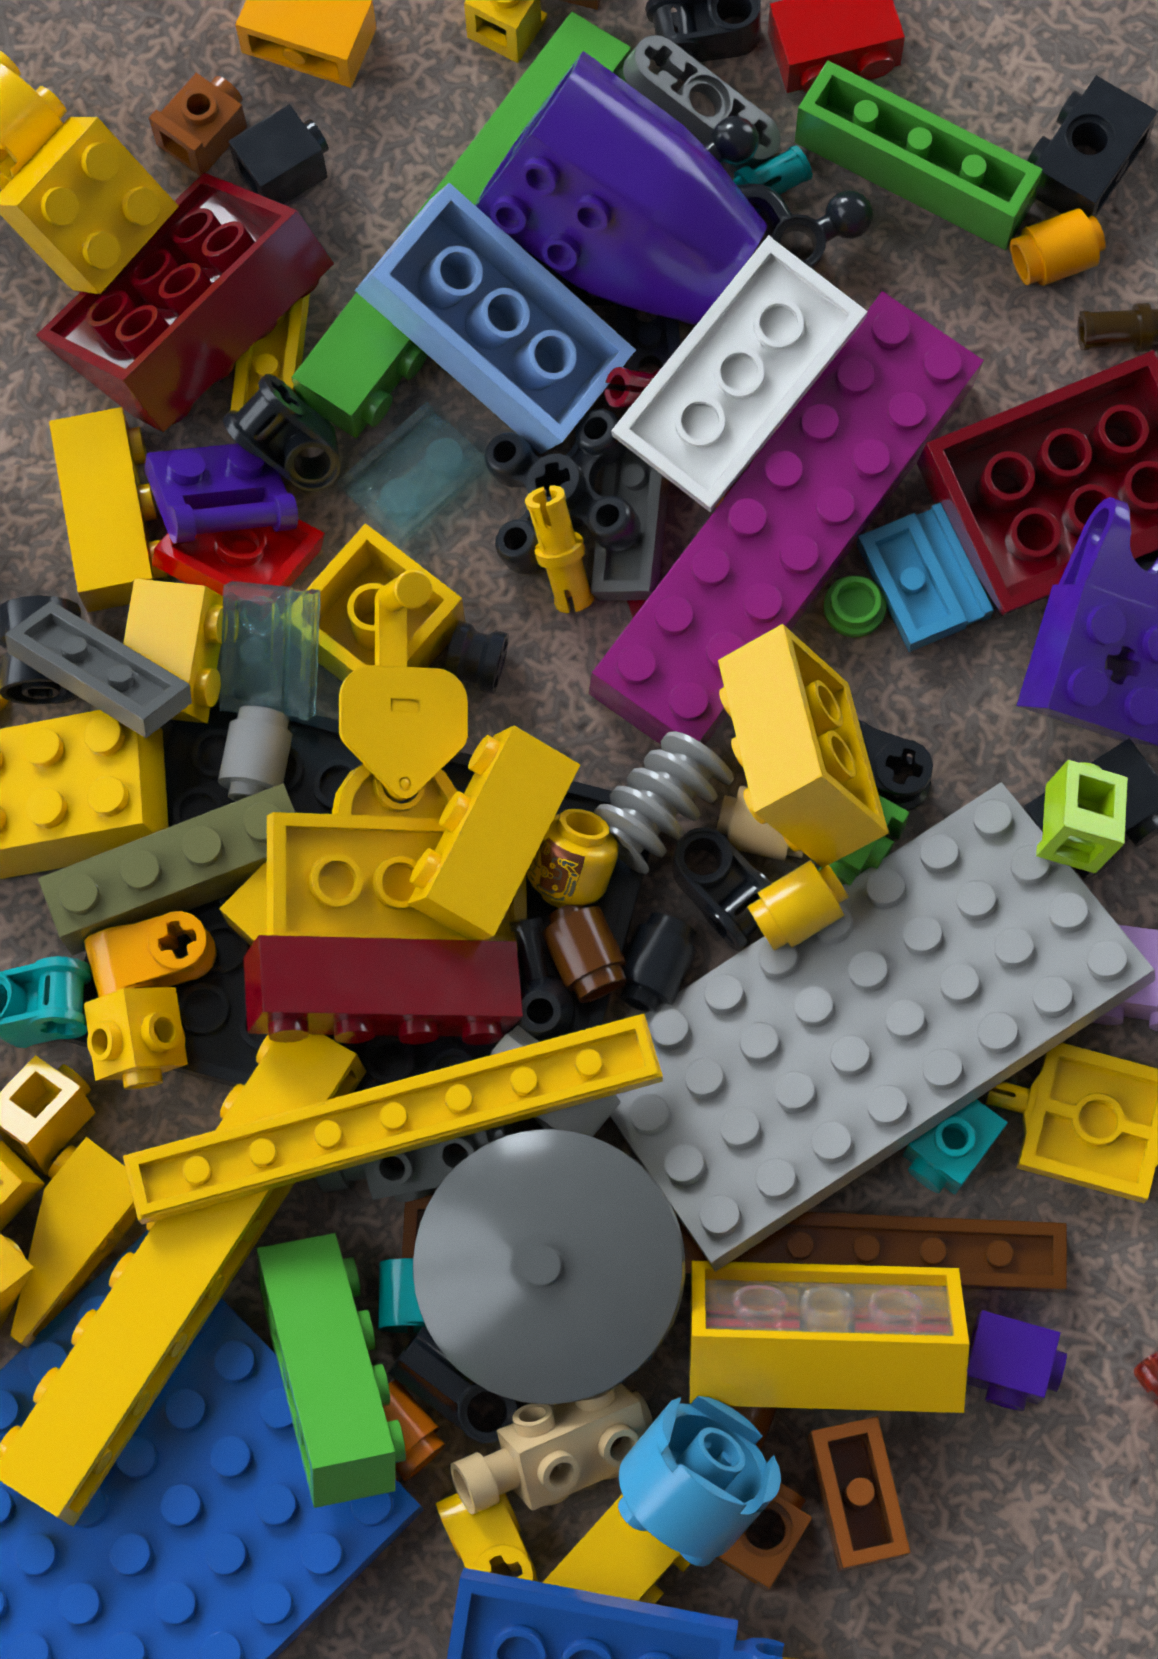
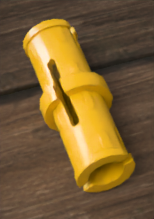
M555 485L550 486L549 491L552 500L548 502L545 489L541 487L529 493L525 498V504L530 512L538 544L535 546L536 550H534L536 559L541 567L546 568L554 595L555 608L559 612L570 613L568 598L572 596L575 611L578 612L590 606L594 601V595L590 592L591 589L582 561V557L585 554L583 538L579 533L574 532L565 501L564 489Z

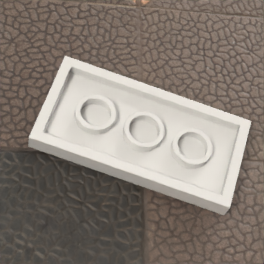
M768 235L611 430L612 436L711 512L864 322L868 311Z

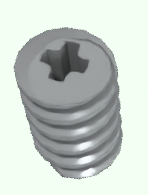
M677 731L668 732L661 740V750H651L644 758L645 768H634L627 776L628 787L617 786L610 794L611 805L600 804L593 812L607 822L609 833L614 835L619 845L618 858L629 868L639 873L647 874L650 870L641 855L643 850L660 858L667 852L664 844L658 837L661 831L678 840L684 834L682 827L675 818L678 813L692 821H696L701 816L698 807L692 800L695 795L709 803H713L717 799L718 795L709 782L711 778L725 785H730L734 780L732 771L714 751L689 735Z

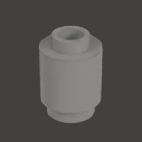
M243 706L239 708L237 719L230 722L218 777V783L229 790L228 797L230 799L238 801L283 783L293 736L287 729L289 717L284 713L266 707Z

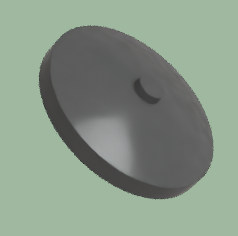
M556 1129L531 1130L505 1136L486 1144L459 1163L443 1180L427 1205L419 1225L413 1257V1278L420 1313L430 1335L445 1357L461 1373L488 1391L505 1398L535 1404H560L591 1398L613 1389L629 1379L653 1357L668 1335L680 1307L685 1281V1252L678 1220L670 1202L653 1177L637 1161L609 1143L589 1135Z

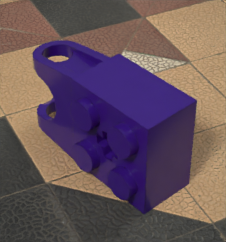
M1109 497L1104 499L1090 515L1059 584L1052 585L1016 706L1116 740L1125 741L1130 738L1134 744L1158 746V558L1147 571L1137 564L1130 548L1131 525L1129 506L1123 501ZM1106 658H1107V669H1105Z

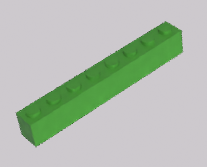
M571 12L418 213L448 183L452 184L475 205L489 179L524 127L581 52H586L627 83L623 67L627 56L631 53V47L576 13ZM356 292L291 378L296 394L302 401L322 417L357 438L367 424L374 427L381 422L393 400V396L390 393L402 377L410 380L419 372L426 360L427 354Z

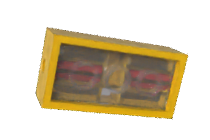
M692 1261L689 1329L690 1404L697 1396H703L718 1400L728 1406L964 1413L969 1337L959 1268L729 1262L715 1272L708 1261Z

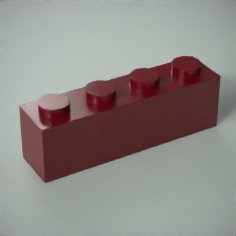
M258 935L244 956L248 1033L269 1034V1039L275 1042H297L308 1038L309 1034L334 1035V1039L341 1043H361L373 1039L375 1035L399 1036V1041L406 1044L429 1043L437 1040L439 1036H460L466 1044L486 1045L500 1041L523 1017L516 941Z

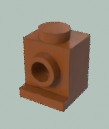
M196 72L161 112L156 109L149 116L156 145L201 176L229 147L228 141L241 134L247 127L243 106L240 104L243 101L241 94L229 81L221 76H215L209 82ZM203 109L207 111L204 114L198 115Z

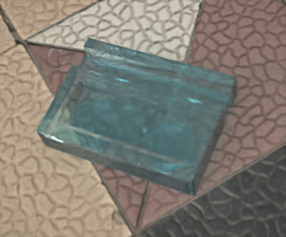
M426 401L337 482L339 489L355 502L358 508L401 548L487 470L485 457L447 420L444 421L437 415L433 407Z
M231 581L224 585L220 711L239 712V708L243 706H260L277 710L287 716L299 717L301 720H309L316 715L320 590L311 589L306 591L293 589V587Z

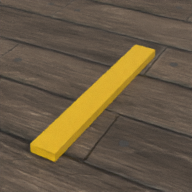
M640 1014L124 1155L123 1159L137 1218L141 1225L660 1083L663 1082V1075L645 1014Z

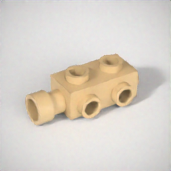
M622 1383L611 1390L580 1401L560 1403L554 1406L535 1403L527 1404L515 1411L512 1424L497 1430L501 1450L485 1457L476 1452L451 1463V1475L456 1491L470 1514L478 1513L498 1504L499 1495L513 1490L532 1511L542 1506L558 1504L564 1501L570 1494L603 1479L619 1477L622 1460L653 1423L652 1416L642 1395L637 1391L631 1393Z

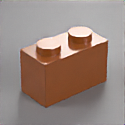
M878 1416L811 1431L807 1437V1442L838 1573L901 1559L909 1555L911 1552Z

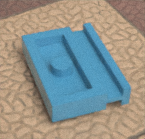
M940 502L932 505L928 511L918 515L915 513L858 536L857 547L874 582L879 586L886 600V607L908 652L964 630L967 625L982 620L983 622L991 618L994 609Z

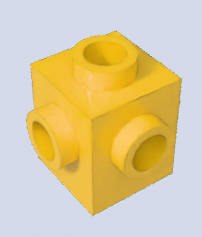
M176 987L122 988L84 1003L88 1029L87 1044L89 1053L92 1056L95 1081L122 1080L125 1090L149 1088L163 1083L162 1073L188 1064L185 1050V1032L181 1024Z

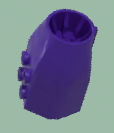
M584 51L581 52L524 127L489 179L475 204L479 210L517 244L575 286L613 303L696 325L751 258L767 226L719 161L683 124Z

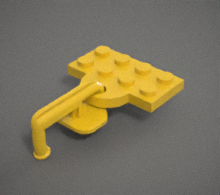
M415 569L407 570L378 590L375 596V665H367L354 670L345 678L339 691V735L342 742L363 764L349 772L335 793L332 814L272 812L267 815V935L469 940L407 904L416 888L415 885L410 883L412 871L428 848L435 851L445 831V828L439 825L441 815L450 799L458 792L446 772L441 769L464 747L468 738V700L466 690L461 681L455 675L443 669L407 667V608L414 609L423 606L430 599L432 593L431 581L422 571ZM409 799L406 803H397ZM526 874L495 936L483 941H516L514 932L510 931L509 922L527 918Z

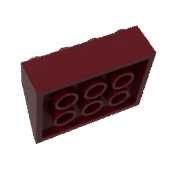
M205 172L175 200L179 207L101 294L80 292L36 334L37 338L52 352L133 417L163 433L171 425L185 418L190 412L192 404L213 383L225 378L232 371L235 361L257 340L270 334L275 328L277 320L298 299L310 294L317 287L319 279L334 265L332 259L296 209Z
M1155 350L926 443L917 461L920 473L934 503H941L975 573L1002 616L1049 597L1052 585H1058L1087 520L1104 499L1112 497L1128 504L1131 525L1130 548L1135 560L1158 551V357Z

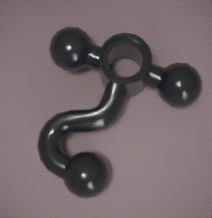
M731 116L722 119L715 126L711 134V141L704 146L719 163L725 162L727 164L739 165L749 161L755 155L759 147V135L756 127L749 120L743 117ZM747 183L737 185L753 208H758L764 213L774 230L771 238L779 244L780 239L791 231H800L811 239L813 254L808 259L802 261L812 269L819 263L825 251L826 242L836 236L847 239L862 236L869 229L873 221V209L870 201L857 191L845 190L837 193L829 200L825 215L815 220L807 215H793L782 197L774 189L763 184Z

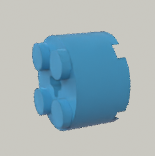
M697 1396L691 1404L680 1403V1397L672 1400L622 1460L619 1469V1483L623 1497L618 1503V1509L623 1519L631 1527L640 1531L650 1532L659 1541L680 1552L689 1563L704 1567L709 1565L715 1557L726 1553L773 1500L780 1488L781 1473L774 1455L766 1462L763 1454L756 1446L763 1436L743 1415L730 1406L710 1397Z

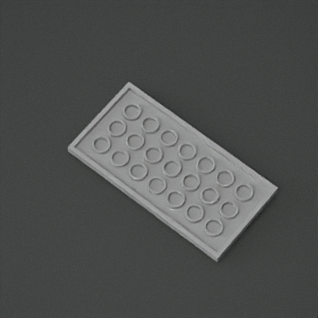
M1002 782L885 857L878 869L870 867L859 874V876H856L850 886L847 884L842 885L849 898L839 904L845 915L793 948L787 943L774 951L764 936L679 991L673 1005L663 1002L658 1005L656 1012L649 1011L645 1014L663 1075V1082L616 1094L621 1103L609 1118L644 1169L661 1187L673 1211L715 1272L1155 981L1154 968L1071 866L1036 857V847L1042 840L1043 832Z

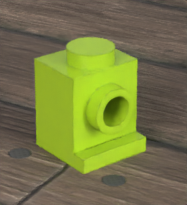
M1067 760L1047 782L1045 787L1042 840L1036 847V857L1096 874L1125 843L1128 777L1102 770L1099 766L1092 763H1078Z

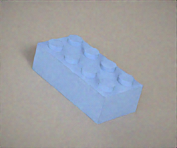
M450 183L428 201L354 290L518 435L523 436L540 454L564 441L609 385V383L605 382L610 371L616 367H623L636 351L634 347Z

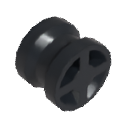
M459 621L451 639L445 670L455 675L461 682L465 680L477 683L481 691L494 694L498 687L507 655L509 633L495 630L488 635L477 632L470 623Z

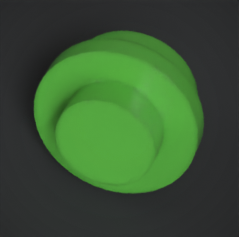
M847 576L837 580L828 589L824 599L823 610L828 624L836 632L847 637H863L874 632L883 622L886 613V600L879 586L874 581L863 576Z

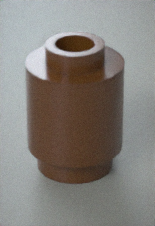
M564 905L548 916L550 925L542 931L541 936L566 989H569L571 992L575 991L580 1003H587L602 998L616 991L627 982L622 970L626 965V961L599 906L586 908L585 905Z

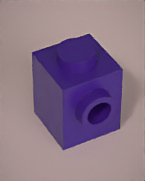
M982 1310L975 1319L969 1342L966 1384L987 1390L985 1401L1003 1408L1024 1411L1026 1402L1038 1404L1045 1398L1046 1390L1058 1391L1063 1377L1067 1353L1057 1350L1061 1332Z

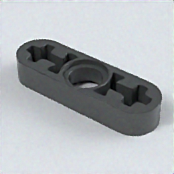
M658 35L647 36L627 56L623 67L627 83L683 124L702 144L706 145L711 141V134L715 126L728 116L743 117L756 127L759 135V147L749 161L739 165L730 164L735 169L739 170L746 165L753 169L768 161L777 152L780 146V132L775 122L766 113L668 38ZM651 59L661 66L657 75L648 69ZM680 78L685 83L675 92L671 88L678 81L677 79ZM690 92H701L709 97L714 105V116L708 117L699 114L690 103Z

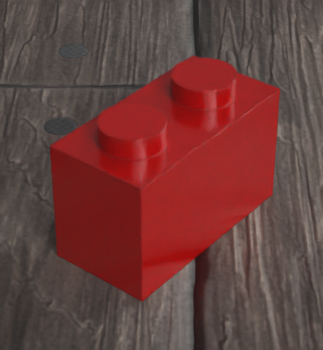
M781 0L770 3L767 32L786 93L802 89L807 93L827 60L858 76L860 75L864 79L882 77L888 74L895 66L901 65L905 35L893 0Z

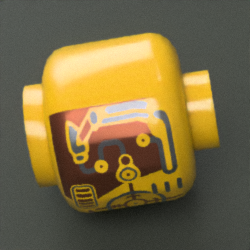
M583 809L564 810L562 813L555 815L526 875L531 885L541 894L543 899L555 907L588 905L598 901L606 892L618 858L619 845L614 835L609 833L607 822L600 816Z

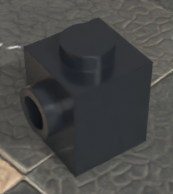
M290 104L228 141L235 170L250 191L278 203L285 204L328 178L323 154L329 151V147L322 132L312 119H308L303 123Z

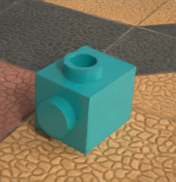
M976 1099L907 1145L903 1157L912 1163L908 1168V1172L919 1183L935 1193H940L945 1187L956 1195L1001 1135L1008 1122Z

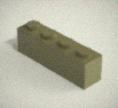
M284 783L39 877L38 881L58 935L71 955L86 951L84 940L101 930L120 925L135 924L169 912H186L235 893L265 862L267 863V815L272 812L295 813Z

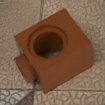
M780 1483L777 1495L762 1512L770 1513L780 1521L783 1528L781 1543L773 1549H758L748 1541L744 1532L726 1553L715 1557V1559L768 1592L812 1519L811 1516L801 1510L806 1500L792 1489Z

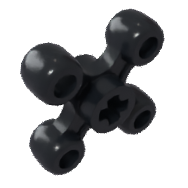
M594 409L587 412L576 426V441L566 455L549 454L538 458L531 444L523 436L513 432L502 433L495 436L489 442L485 450V463L489 472L499 483L511 488H527L528 494L544 487L548 502L552 500L549 491L550 486L555 485L563 488L573 529L586 525L591 536L604 549L613 552L624 551L637 541L641 533L639 516L625 499L617 496L603 497L598 495L595 489V478L599 470L605 464H612L618 461L628 449L612 436L611 430L620 420L613 412L605 409ZM527 509L521 518L511 520L499 529L495 538V548L498 557L514 572L531 574L541 568L534 551L536 550L535 546L538 544L530 512Z

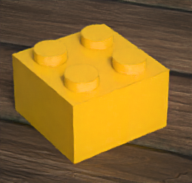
M69 117L0 192V215L68 287L74 291L101 294L179 207L98 117Z
M365 523L287 610L283 618L290 641L343 682L354 670L367 665H375V596L380 588L407 570H419L428 576L432 584V593L426 604L419 608H407V667L428 668L449 644L459 621L466 622L462 597Z

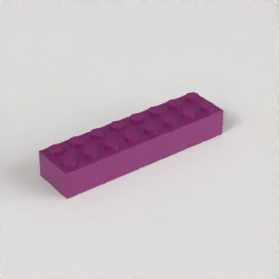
M883 291L867 310V318L767 441L591 673L589 695L660 745L663 737L668 732L674 731L689 735L704 745L707 744L728 715L719 695V691L724 687L718 660L781 624L785 625L790 631L857 543L858 536L866 531L916 464L926 443L934 440L974 386L984 360Z

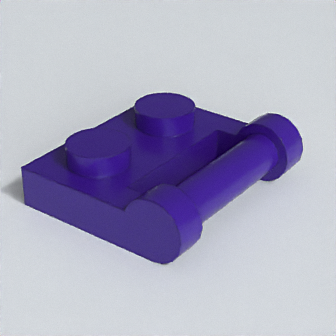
M238 443L147 453L144 471L169 537L174 544L193 542L196 535L269 526H272L275 532L290 531L297 528L298 509L293 494L287 493L279 472L261 458L246 451Z

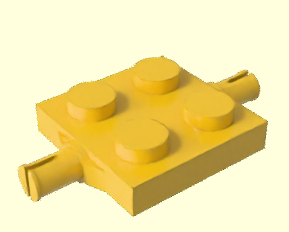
M1060 1043L1044 1054L1040 1074L1030 1089L1001 1082L988 1091L985 1105H993L1023 1114L1024 1139L1016 1169L1140 1203H1145L1148 1200L1155 1168L1158 1165V1068Z

